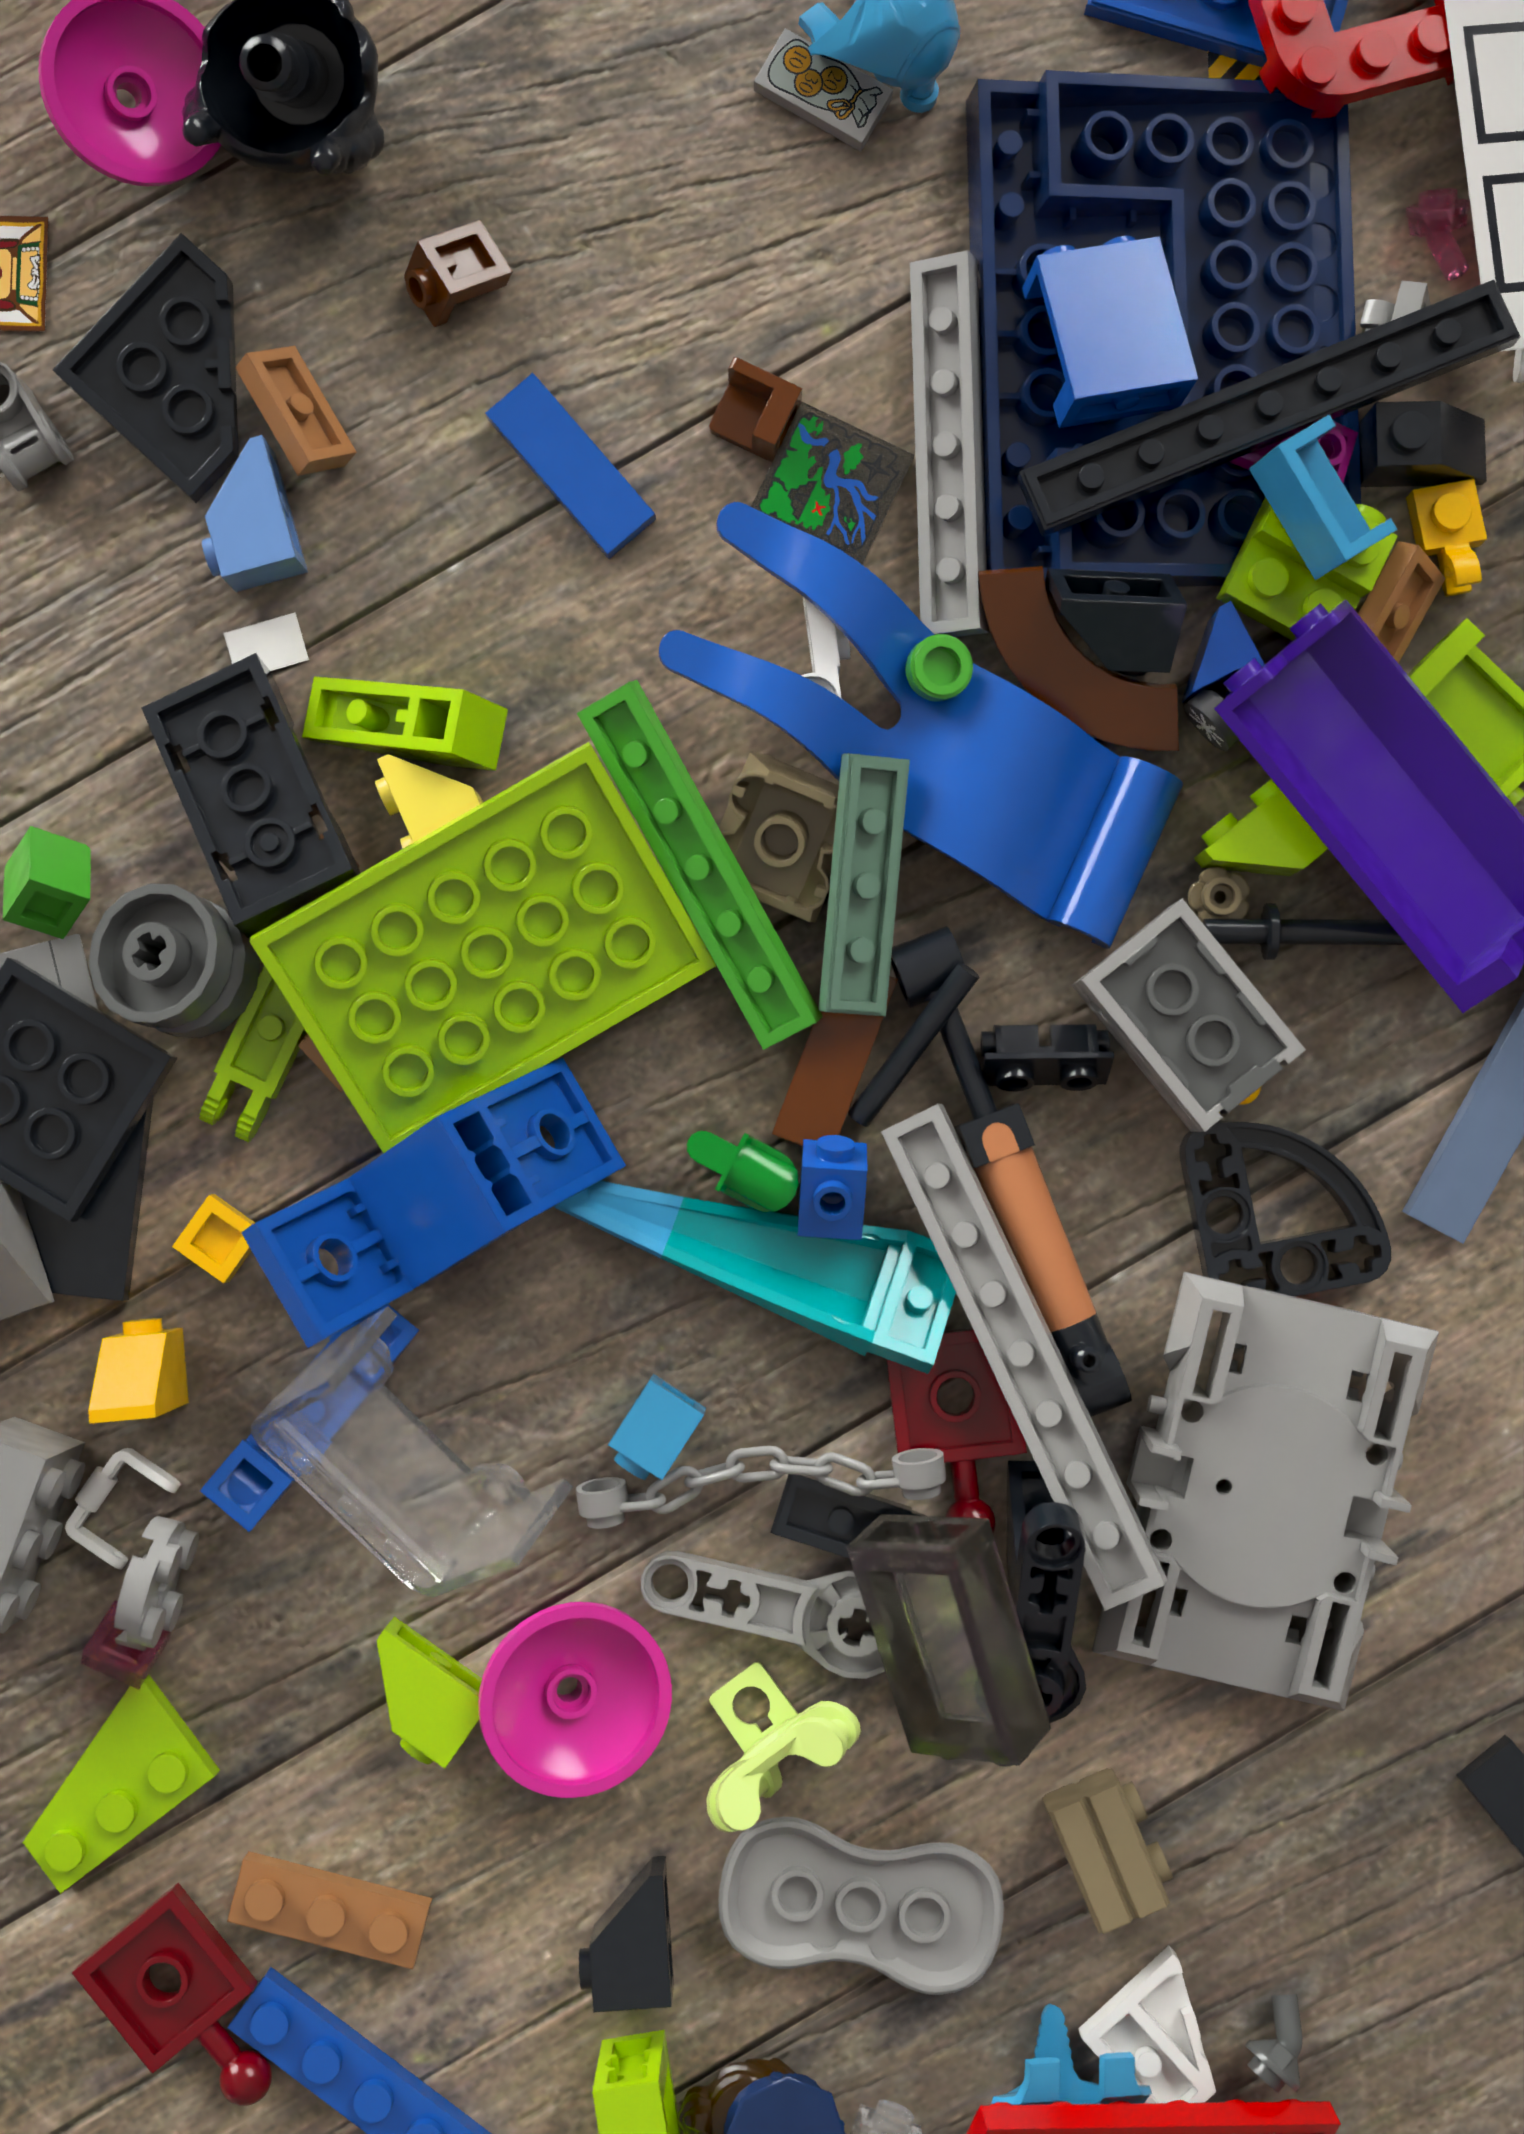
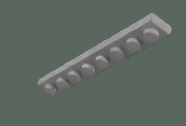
M936 1104L881 1131L1053 1501L1067 1504L1075 1509L1081 1517L1086 1547L1083 1565L1104 1610H1109L1165 1586L1168 1581L944 1105Z

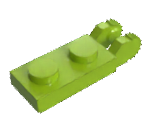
M265 966L258 977L257 989L245 1012L240 1015L213 1071L217 1073V1076L199 1114L200 1120L213 1126L226 1112L236 1083L253 1090L244 1111L237 1121V1128L235 1130V1136L248 1143L258 1132L269 1110L271 1099H276L300 1050L298 1042L307 1034Z

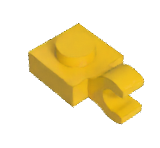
M1469 479L1412 490L1406 497L1415 544L1419 545L1427 556L1437 555L1440 572L1446 578L1442 584L1445 597L1471 592V584L1482 581L1479 560L1471 548L1480 547L1487 540L1475 480Z

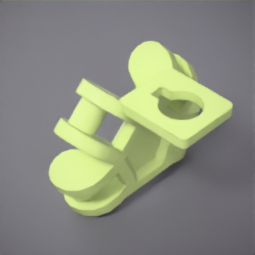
M754 1662L712 1693L709 1700L743 1750L744 1755L725 1769L710 1787L707 1796V1813L712 1824L718 1830L724 1832H735L752 1827L759 1819L761 1812L759 1798L772 1797L782 1787L783 1781L778 1762L788 1755H798L820 1766L830 1767L837 1764L845 1755L846 1750L850 1749L859 1739L861 1729L857 1717L847 1707L832 1701H820L798 1714L760 1662ZM754 1686L761 1689L767 1694L770 1701L768 1718L773 1724L763 1732L756 1723L749 1724L739 1719L733 1709L735 1695L745 1687Z

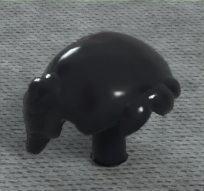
M234 0L226 4L205 26L202 34L201 66L197 74L195 87L187 93L182 110L184 119L182 132L187 142L195 147L219 143L232 156L253 167L268 168L286 173L317 171L319 174L324 175L330 173L351 174L356 170L365 168L370 160L376 158L381 153L385 143L384 130L379 125L374 112L378 88L377 49L369 31L355 18L354 10L349 0Z

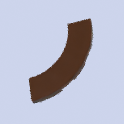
M1043 566L979 571L981 599L995 643L1010 670L1031 695L1067 717L1087 734L1103 741L1136 749L1179 751L1176 684H1157L1130 679L1109 671L1103 666L1100 667L1086 657L1071 642L1053 611L1045 586Z

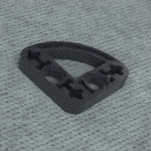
M1251 1122L1215 1123L1205 1132L1189 1131L1184 1136L1180 1145V1162L1203 1276L1219 1280V1275L1229 1272L1228 1261L1235 1259L1236 1265L1240 1268L1254 1269L1264 1267L1258 1254L1267 1252L1266 1272L1274 1286L1268 1291L1295 1297L1368 1283L1380 1278L1387 1271L1391 1262V1245L1384 1222L1374 1201L1358 1178L1338 1158L1320 1145L1294 1132L1271 1125ZM1210 1134L1214 1144H1224L1226 1155L1216 1159L1218 1177L1227 1178L1232 1175L1234 1187H1212L1200 1192L1199 1180L1212 1181L1208 1163L1196 1161L1195 1150L1204 1147V1136ZM1242 1148L1255 1149L1279 1156L1312 1175L1338 1203L1349 1225L1260 1242ZM1220 1196L1232 1199L1239 1209L1237 1225L1226 1233L1213 1231L1206 1221L1208 1204ZM1356 1236L1359 1237L1362 1244L1373 1246L1374 1256L1364 1259L1365 1269L1360 1271L1357 1263L1352 1262L1332 1263L1330 1266L1335 1273V1277L1328 1278L1329 1260L1321 1246L1322 1241L1328 1240L1327 1252L1333 1253L1348 1251L1354 1248V1237ZM1294 1247L1306 1249L1313 1259V1271L1301 1283L1288 1282L1280 1270V1262L1283 1255ZM1260 1277L1248 1279L1241 1282V1285L1265 1290L1266 1279Z

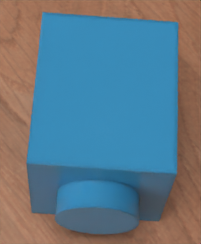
M653 1373L608 1446L618 1451L614 1461L640 1479L646 1480L651 1473L663 1480L703 1418L706 1407Z

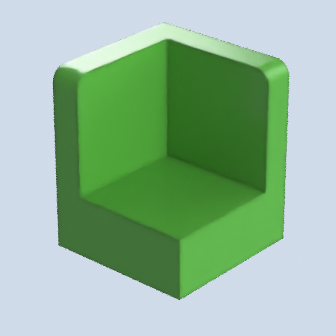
M30 826L4 869L2 920L64 939L90 901V848L83 843Z

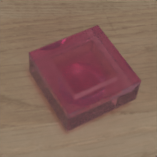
M115 1600L83 1649L81 1664L139 1690L168 1643L171 1632L162 1630L154 1648L148 1647L144 1651L116 1644L115 1638L124 1630L114 1628L118 1603Z

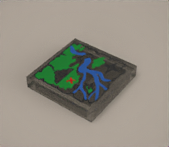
M801 402L751 507L824 540L864 566L914 462L915 455Z

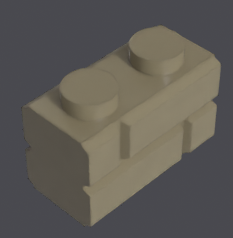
M1106 1768L1080 1779L1078 1783L1068 1784L1042 1797L1098 1934L1110 1932L1131 1923L1134 1918H1143L1166 1908L1170 1904L1162 1883L1172 1880L1173 1876L1159 1843L1156 1841L1149 1845L1145 1844L1137 1823L1148 1819V1816L1132 1781L1121 1786L1113 1769Z

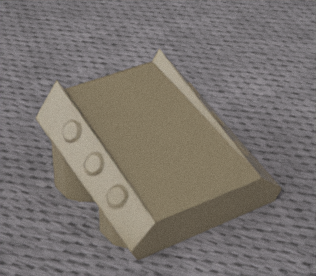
M750 752L741 775L734 782L729 795V804L719 829L760 902L808 922H816L830 888L839 785L779 761L772 755Z

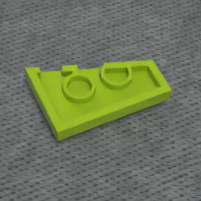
M146 1669L136 1676L22 1842L60 1894L214 1778L220 1771Z

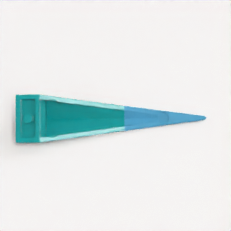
M600 1181L554 1206V1208L863 1356L869 1352L926 1374L930 1372L934 1365L956 1291L932 1240L928 1237L908 1230L863 1225L862 1240L798 1236V1216L761 1212L751 1208L687 1198L606 1181Z

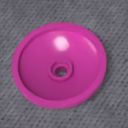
M71 0L58 13L46 32L39 55L38 72L41 96L49 118L58 134L67 146L86 164L96 171L123 183L137 186H163L179 182L193 175L215 155L221 146L219 143L195 147L185 140L182 132L184 99L187 93L195 87L202 61V34L205 27L199 20L174 0ZM118 89L126 90L132 94L135 99V108H127L119 102L117 98Z
M570 1602L546 1608L531 1615L511 1630L495 1649L486 1666L478 1699V1714L483 1737L498 1765L513 1780L527 1789L558 1798H577L598 1794L622 1783L633 1775L648 1760L658 1746L666 1729L671 1711L672 1683L670 1672L662 1650L655 1639L637 1620L625 1612L593 1602ZM568 1677L577 1679V1686L571 1693L565 1695L557 1693L558 1685L563 1679Z

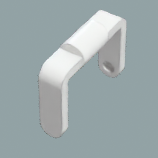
M124 1448L113 1454L104 1468L100 1466L95 1468L75 1497L78 1506L65 1525L66 1533L70 1538L111 1566L121 1570L127 1564L128 1558L82 1525L91 1512H97L117 1483L118 1478L116 1476L124 1464L127 1463L168 1492L175 1493L181 1485L175 1477L131 1448Z

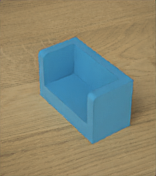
M1330 414L1277 445L1249 468L1315 580L1397 530L1391 518L1370 530L1320 446L1318 440L1336 427Z

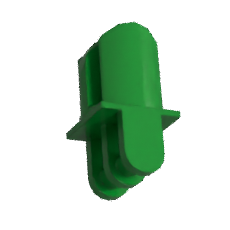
M698 1131L688 1139L687 1152L694 1161L722 1175L715 1188L716 1191H720L744 1205L761 1212L778 1211L787 1206L795 1197L799 1184L797 1170L792 1160L777 1149L744 1133L738 1146L707 1131Z

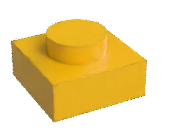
M210 1194L172 1247L223 1284L228 1283L251 1253V1249L241 1232L255 1222L216 1194Z

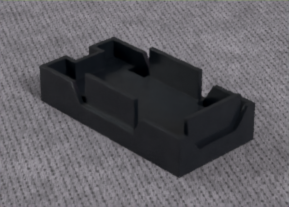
M257 653L141 707L232 922L247 938L250 939V936L360 874L344 834L326 804L293 730L294 722L273 675ZM272 706L280 721L274 724L275 731H273L264 711ZM183 750L181 752L190 766V772L185 773L177 754L178 751ZM317 814L324 820L328 831L322 833L323 839L320 838L312 819ZM219 861L230 871L234 870L238 880L232 882Z

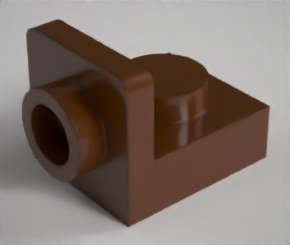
M477 220L417 241L404 274V279L412 302L418 308L423 309L431 324L437 327L447 323L455 304L505 287L513 271L482 221Z

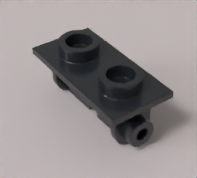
M1096 1024L1050 1025V1046H1039L1038 1025H994L993 1031H981L980 1050L981 1057H984L982 1072L988 1086H997L999 1089L1009 1092L1024 1091L1034 1085H1060L1062 1088L1070 1091H1083L1091 1089L1096 1085H1106L1114 1060V1052H1109V1031L1097 1030Z

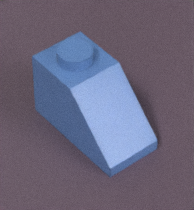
M262 435L249 438L205 515L210 537L202 539L203 552L214 577L221 575L235 592L308 572L276 454Z

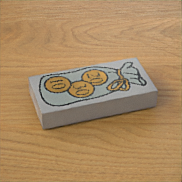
M785 28L754 80V91L861 152L891 102L893 89L848 63L825 55L811 56L808 47L813 43Z

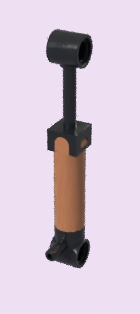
M947 926L892 947L891 965L896 979H898L897 982L910 1008L930 1002L959 962L964 963L957 943ZM957 1007L940 1030L973 1119L954 1126V1129L1090 1417L1132 1401L1125 1375L1101 1326L1032 1148L1035 1144L1019 1103L997 1110Z

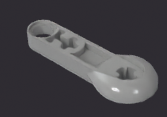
M665 1551L657 1554L647 1564L641 1576L643 1597L652 1608L666 1614L795 1643L825 1669L844 1678L868 1679L886 1672L902 1657L910 1639L911 1615L903 1595L889 1580L869 1571H843L811 1580H803L681 1551ZM665 1564H674L680 1567L688 1578L687 1591L681 1597L675 1599H667L661 1596L653 1585V1574L656 1569ZM699 1570L711 1573L706 1584L707 1587L725 1589L730 1580L741 1582V1593L750 1596V1603L740 1602L735 1612H729L724 1609L725 1602L722 1597L706 1593L703 1598V1607L692 1604L700 1586ZM854 1608L867 1611L866 1622L874 1620L876 1624L874 1632L863 1631L860 1640L847 1638L848 1627L842 1629L839 1627L840 1617L851 1618Z

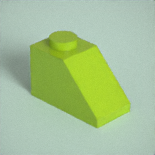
M394 1616L376 1640L392 1732L402 1738L400 1741L401 1747L414 1759L428 1765L434 1761L445 1769L479 1721L478 1699L482 1678Z

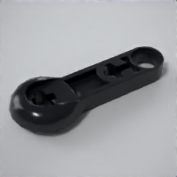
M1058 1502L1043 1503L1034 1507L1025 1516L1021 1529L1007 1638L984 1661L978 1676L979 1700L990 1714L1006 1723L1025 1727L1050 1724L1071 1713L1080 1704L1086 1691L1085 1672L1071 1646L1086 1547L1081 1517L1075 1509L1067 1504ZM1049 1528H1062L1071 1533L1070 1538L1059 1545L1042 1544L1036 1539L1042 1531ZM1044 1570L1053 1571L1055 1583L1051 1584L1049 1591L1041 1592L1044 1583ZM1027 1684H1037V1686L1026 1687Z

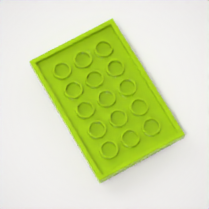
M589 742L250 936L249 940L383 1154L435 1117L547 1065L716 966Z

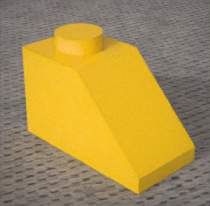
M162 1318L131 1320L122 1322L123 1333L102 1338L88 1409L89 1424L156 1418L189 1403L183 1328L163 1329Z

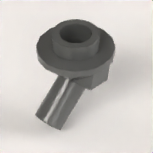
M1297 1994L1273 1995L1271 1998L1276 2039L1248 2040L1245 2046L1254 2054V2057L1247 2066L1277 2093L1281 2091L1285 2084L1295 2092H1298L1301 2084L1297 2057L1302 2049L1303 2038Z

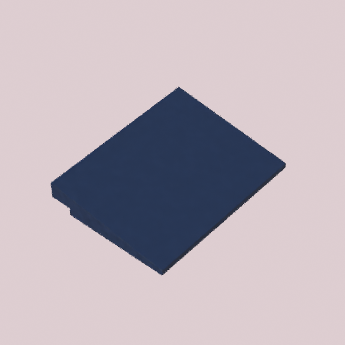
M1046 70L1039 82L977 79L966 100L970 252L978 259L987 570L1043 566L1046 590H1050L1045 580L1048 568L1171 574L1177 587L1223 585L1265 499V495L1250 470L1230 462L1045 537L1041 536L1017 481L1020 471L1170 410L1059 428L1053 403L1065 383L1061 362L1044 298L1039 297L1025 300L1022 287L1036 256L1043 254L1053 247L1071 245L1075 249L1100 246L1120 236H1132L1136 240L1160 236L1198 375L1197 382L1181 406L1355 336L1348 104L1344 105L1335 117L1312 118L1313 109L1296 104L1282 94L1278 88L1270 94L1261 80ZM1357 409L1337 417L1333 421L1358 432L1343 484L1354 503L1361 504L1359 414Z

